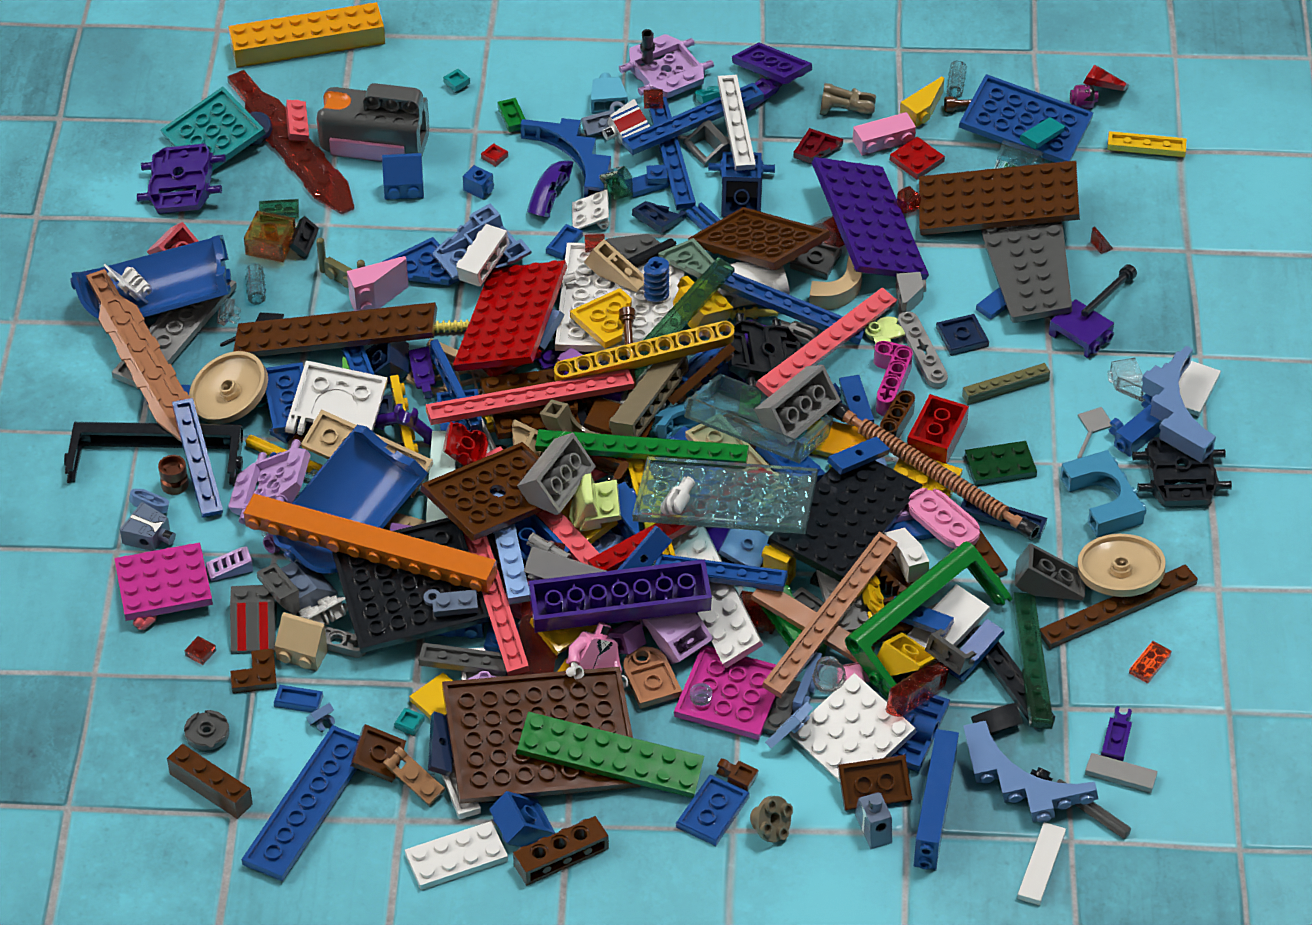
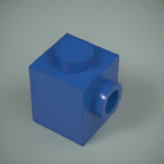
M473 165L462 176L463 191L480 199H483L494 189L493 174Z

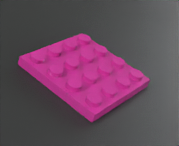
M200 542L114 558L126 621L139 617L145 618L213 605Z
M702 646L675 707L674 717L759 740L776 695L764 689L762 684L776 664L745 656L728 668H725L714 647Z

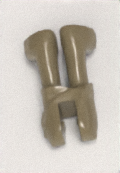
M825 83L820 114H828L832 107H841L863 114H873L875 112L876 95L858 91L856 88L849 91L830 83Z

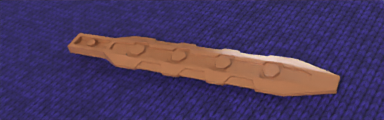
M105 269L86 275L87 282L101 305L99 322L116 346V352L120 359L125 362L132 374V380L137 389L141 390L149 404L148 408L154 419L160 426L181 441L172 402L189 399L190 396L183 390L176 378V372L165 359L158 341L147 328L144 322L145 319L137 305L119 294Z

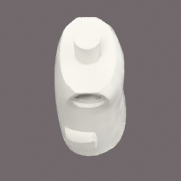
M740 261L722 267L790 295L788 280L783 266L778 270H770L766 267ZM717 288L733 308L757 304Z

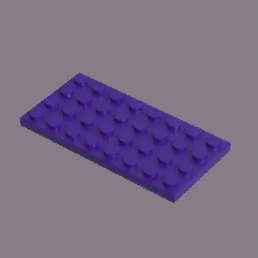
M814 157L812 166L855 271L896 277V274L921 272L922 280H926L929 273L884 168L878 165Z

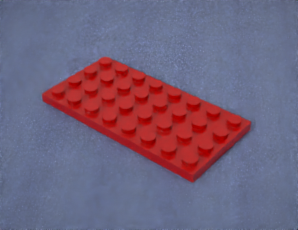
M553 260L545 263L535 262L529 265H513L511 267L492 269L486 278L454 360L453 367L455 372L533 363L561 287L563 276L568 267L566 260Z

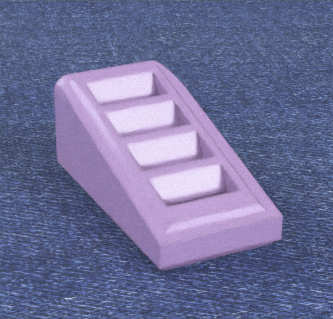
M247 546L206 563L211 582L253 571L252 560ZM218 567L219 571L215 572L214 568Z

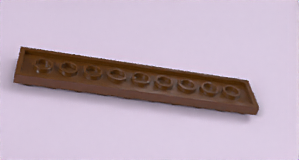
M436 302L238 323L233 352L243 351L259 357L434 338L437 305Z

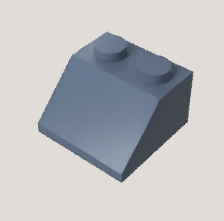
M296 561L280 568L299 590L300 610L308 606L314 607L319 605L317 601L326 596L338 595L337 591L321 573L308 569Z

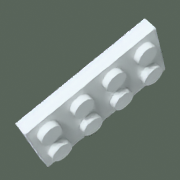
M492 821L405 849V856L420 890L508 862V855Z

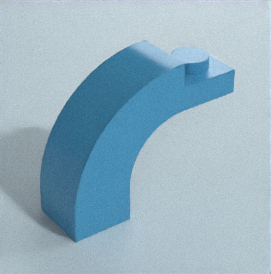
M687 402L660 411L655 416V435L661 439H669L683 426L691 429L716 416L715 402Z

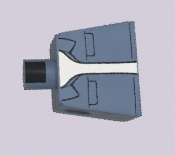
M143 502L140 503L120 528L122 544L150 551L156 550L161 542L171 545L176 537V534L170 531L167 516Z
M881 793L860 797L855 816L870 849L892 843V817Z

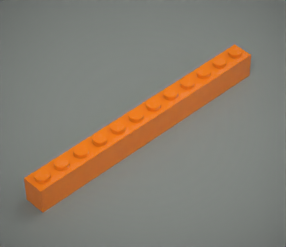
M255 493L243 512L245 524L251 529L262 530L272 535L284 536L293 541H302L312 546H320L333 552L349 554L355 558L367 559L373 563L385 564L394 569H403L413 574H421L434 580L450 582L453 585H461L476 591L488 593L497 575L495 559Z

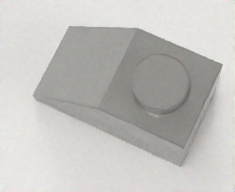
M921 272L896 274L895 288L901 313L911 312L923 300V292H926V280H922Z

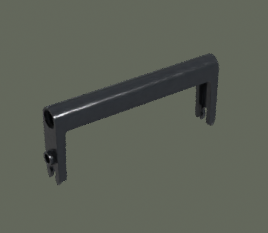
M75 421L69 450L64 455L65 474H68L67 483L75 482L84 446L183 448L182 442L158 423ZM200 424L206 449H230L227 473L230 474L229 485L235 486L239 469L243 468V457H241L243 425Z

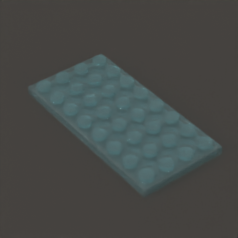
M648 456L632 514L633 521L805 534L818 471L817 468ZM684 477H691L695 481V486L689 493L690 501L680 515H664L660 507L669 491L673 487L679 486Z

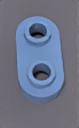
M132 489L130 491L129 501L133 506L138 507L143 502L162 514L168 511L169 501L166 498L144 489Z

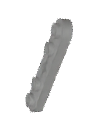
M909 311L901 313L898 317V325L905 331V336L903 337L908 347L912 349L913 356L927 384L936 389L945 387L948 374L918 316ZM919 344H921V348L923 350H926V355L921 349H919Z

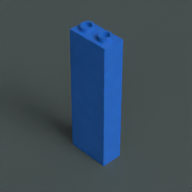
M936 729L916 836L914 867L937 869L956 763L959 732Z

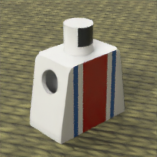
M633 99L610 115L607 122L609 127L602 130V133L607 141L616 137L618 143L623 145L622 138L648 128L650 125L635 99Z

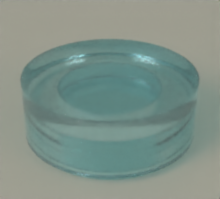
M704 683L693 685L690 689V700L692 703L699 706L709 704L712 700L711 687Z

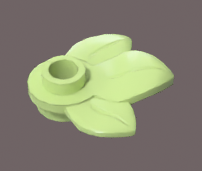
M895 317L880 318L877 322H871L864 330L867 338L873 340L875 344L879 341L891 342V339L905 336V331L897 324L898 319Z

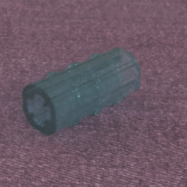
M956 60L950 65L946 86V94L949 97L960 98L962 96L965 86V75L967 73V66L962 61Z
M254 263L246 267V294L251 304L259 305L266 299V282L264 281L263 267L260 264Z

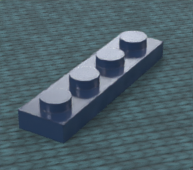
M963 499L960 507L975 520L1018 532L1007 520L999 521L966 499ZM1009 507L1008 512L1013 515L1025 517L1029 521L1038 524L1040 531L1036 538H1041L1047 524L1046 517Z

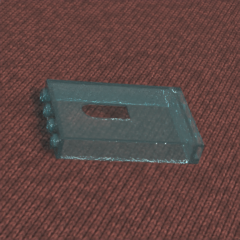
M721 373L714 379L712 378L706 385L704 384L694 395L688 397L684 404V409H686L685 418L796 463H801L828 438L833 418L823 415L795 439L759 425L761 423L754 409L765 401L768 396L756 387Z

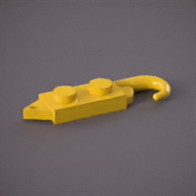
M876 575L862 592L864 605L874 614L884 607V597L880 591V581ZM870 611L867 612L868 618L873 616Z

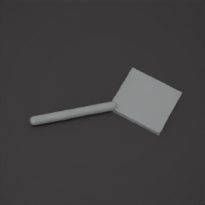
M1102 407L1078 414L1088 433L1077 458H1082L1092 433L1112 427L1110 424L1111 420Z

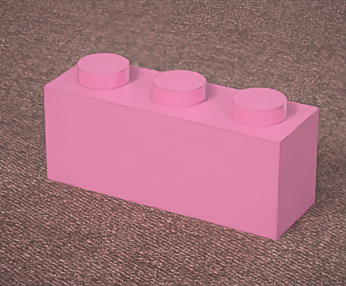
M907 112L854 126L853 142L863 156L908 143L915 138L916 126Z

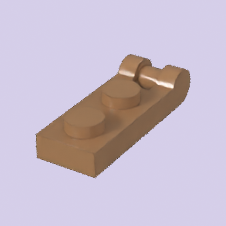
M398 746L394 750L395 754L390 759L387 758L383 764L430 806L445 791V788ZM400 760H403L406 764L400 769L396 765Z

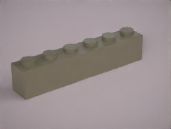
M687 356L653 364L647 370L634 390L629 393L624 403L620 405L615 415L610 418L609 428L612 435L639 437L680 383L682 377L689 371Z

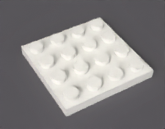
M854 673L809 715L810 718L796 733L791 731L789 734L791 738L839 781L837 765L891 757L917 731L914 726Z

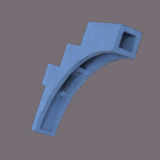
M1185 346L1180 352L1177 351L1173 359L1169 363H1165L1162 368L1155 365L1150 371L1147 370L1142 377V391L1153 397L1150 403L1152 405L1150 415L1162 421L1159 427L1161 429L1159 439L1202 463L1213 452L1216 436L1204 429L1191 416L1181 398L1179 381L1184 371L1191 364L1193 349Z
M986 721L963 725L976 783H990L994 779H999L1004 803H1016L1027 798L1033 822H1047L1051 818H1055L1054 809H1067L1071 805L1080 803L1090 804L1094 800H1098L1095 782L1080 784L1057 783L1038 778L1013 764L999 750L990 735Z

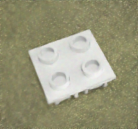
M607 189L572 202L573 227L582 229L597 223L601 229H607L610 224L608 220L609 200Z
M104 264L109 270L108 276L115 282L119 281L117 285L124 292L127 293L129 290V294L137 301L142 299L148 303L145 297L152 292L151 285L133 267H127L124 273L120 275Z
M336 595L332 597L326 596L317 601L319 605L301 609L298 616L328 625L329 620L333 622L335 619L346 615L348 611L347 605L341 603V601L345 600V597L337 598Z

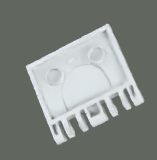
M306 361L286 423L285 432L294 434L298 420H300L297 434L303 435L306 421L313 423L321 409L355 425L367 426L373 431L388 382L387 377Z

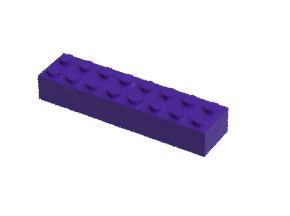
M705 559L529 581V598L535 633L598 625L599 622L608 624L711 611L712 595Z

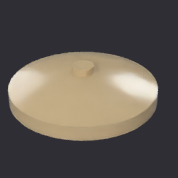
M229 352L213 359L199 371L190 388L189 396L194 400L198 417L211 424H225L242 418L253 410L264 396L268 384V373L259 358L248 352Z
M1111 534L1096 538L1085 545L1078 556V573L1082 581L1091 589L1109 596L1129 597L1146 593L1155 588L1165 575V556L1161 549L1153 542L1136 535Z

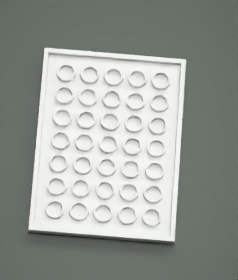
M567 243L565 260L568 267L565 275L574 272L576 280L565 283V287L561 289L559 311L565 315L556 331L555 351H567L573 348L576 351L598 352L625 345V338L623 336L621 342L605 349L570 318V310L619 288L632 298L631 307L635 309L636 318L632 323L633 343L681 331L682 317L674 309L673 300L679 290L677 284L680 278L685 276V271L669 264V297L664 301L651 302L644 298V285L637 292L598 276L584 263L591 251L599 243ZM645 264L637 267V269L643 274ZM667 346L660 347L661 350L669 349ZM641 351V352H640V353L649 354L647 351Z

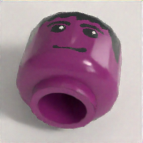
M1075 85L1073 90H1070L1071 105L1082 109H1092L1094 103L1098 102V91H1094L1092 85Z

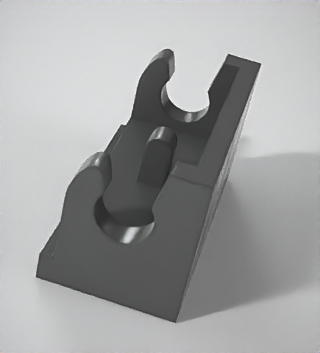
M943 629L931 633L925 651L959 675L974 665L975 660L972 657L977 653L970 651L965 654L941 637L945 633Z

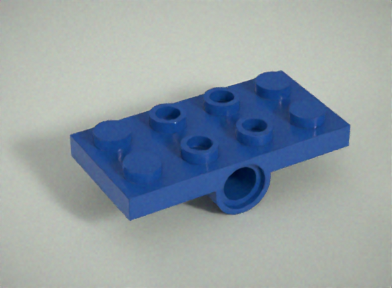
M908 686L899 706L894 709L914 726L917 732L891 757L905 755L907 768L919 772L935 738L936 729H939L950 705V699Z

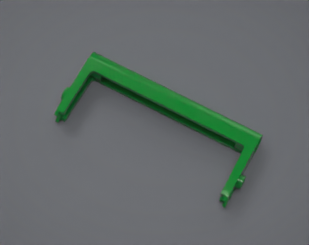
M965 541L845 638L848 650L866 672L870 682L878 688L887 700L891 699L890 694L895 697L898 695L897 690L899 687L878 659L871 645L960 572L967 568L996 605L999 603L1004 605L1005 600H1012L1000 577L993 572L970 542Z

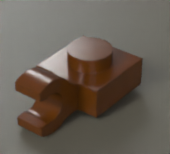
M721 758L717 764L719 768L716 773L722 777L728 776L727 782L748 791L758 776L759 770L739 760L734 765Z

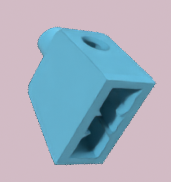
M602 73L600 78L593 79L591 114L609 111L610 105L615 101L622 102L624 105L628 103L627 93L619 77H611L609 73ZM618 106L614 107L615 111L620 109Z

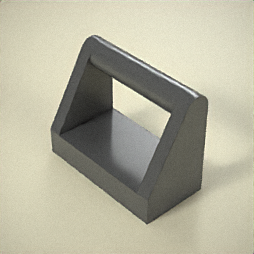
M710 120L703 122L683 141V144L705 167H708L709 163L721 161L723 152H730V141ZM705 139L714 151L706 157L697 148L695 143Z
M274 563L257 571V578L276 601L292 615H297L300 611L299 590L280 567Z

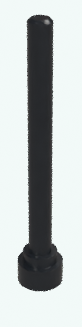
M1130 264L1122 267L1119 271V277L1081 311L1082 316L1087 317L1124 282H1131L1137 276L1135 267Z

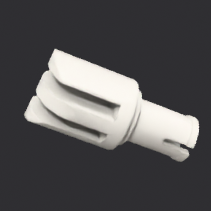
M684 477L679 486H675L669 491L660 507L664 515H680L690 501L689 493L695 486V481L691 477Z

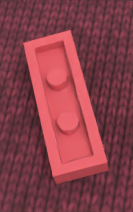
M287 100L289 140L308 142L309 129L306 102Z

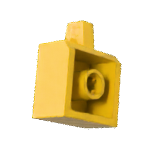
M688 276L680 278L677 284L679 290L673 300V306L688 326L692 329L727 321L733 307L718 289L707 284L708 281L695 283Z

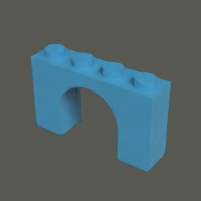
M1108 450L1062 463L1060 478L1069 492L1089 486H1103L1112 490L1118 497L1110 503L1089 509L1088 524L1097 538L1143 524L1146 514L1145 504L1140 502L1135 488L1130 486L1126 474L1120 470L1116 458L1112 457Z

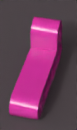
M879 341L875 344L874 364L879 368L887 369L876 397V412L881 416L886 414L896 395L903 390L911 371L913 351L908 346L889 341Z

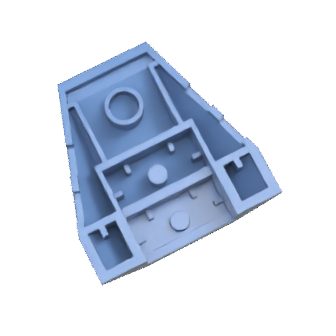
M491 203L473 212L469 216L470 220L465 225H460L457 228L458 231L452 237H448L433 252V256L452 279L459 278L456 270L457 263L463 258L469 245H472L478 232L486 224L506 230L502 224L501 215ZM507 231L510 244L494 268L515 263L532 254V252L522 239L516 241Z

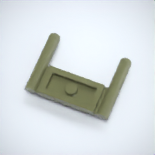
M318 238L316 243L319 271L348 288L347 271L353 269L330 256L326 258L324 239ZM364 260L357 261V268L365 267Z

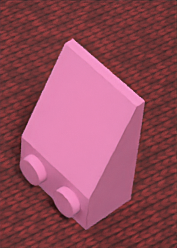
M405 256L347 271L349 299L354 311L381 308L408 288Z

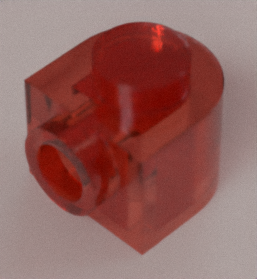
M911 186L905 187L897 193V206L902 210V213H911L919 209L921 196Z

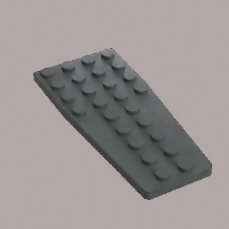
M1062 222L981 229L984 245L1013 323L1072 312Z

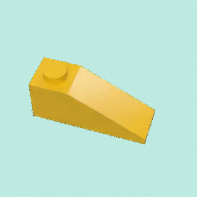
M941 76L901 101L900 114L907 112L916 128L926 123L935 110L944 91V77Z

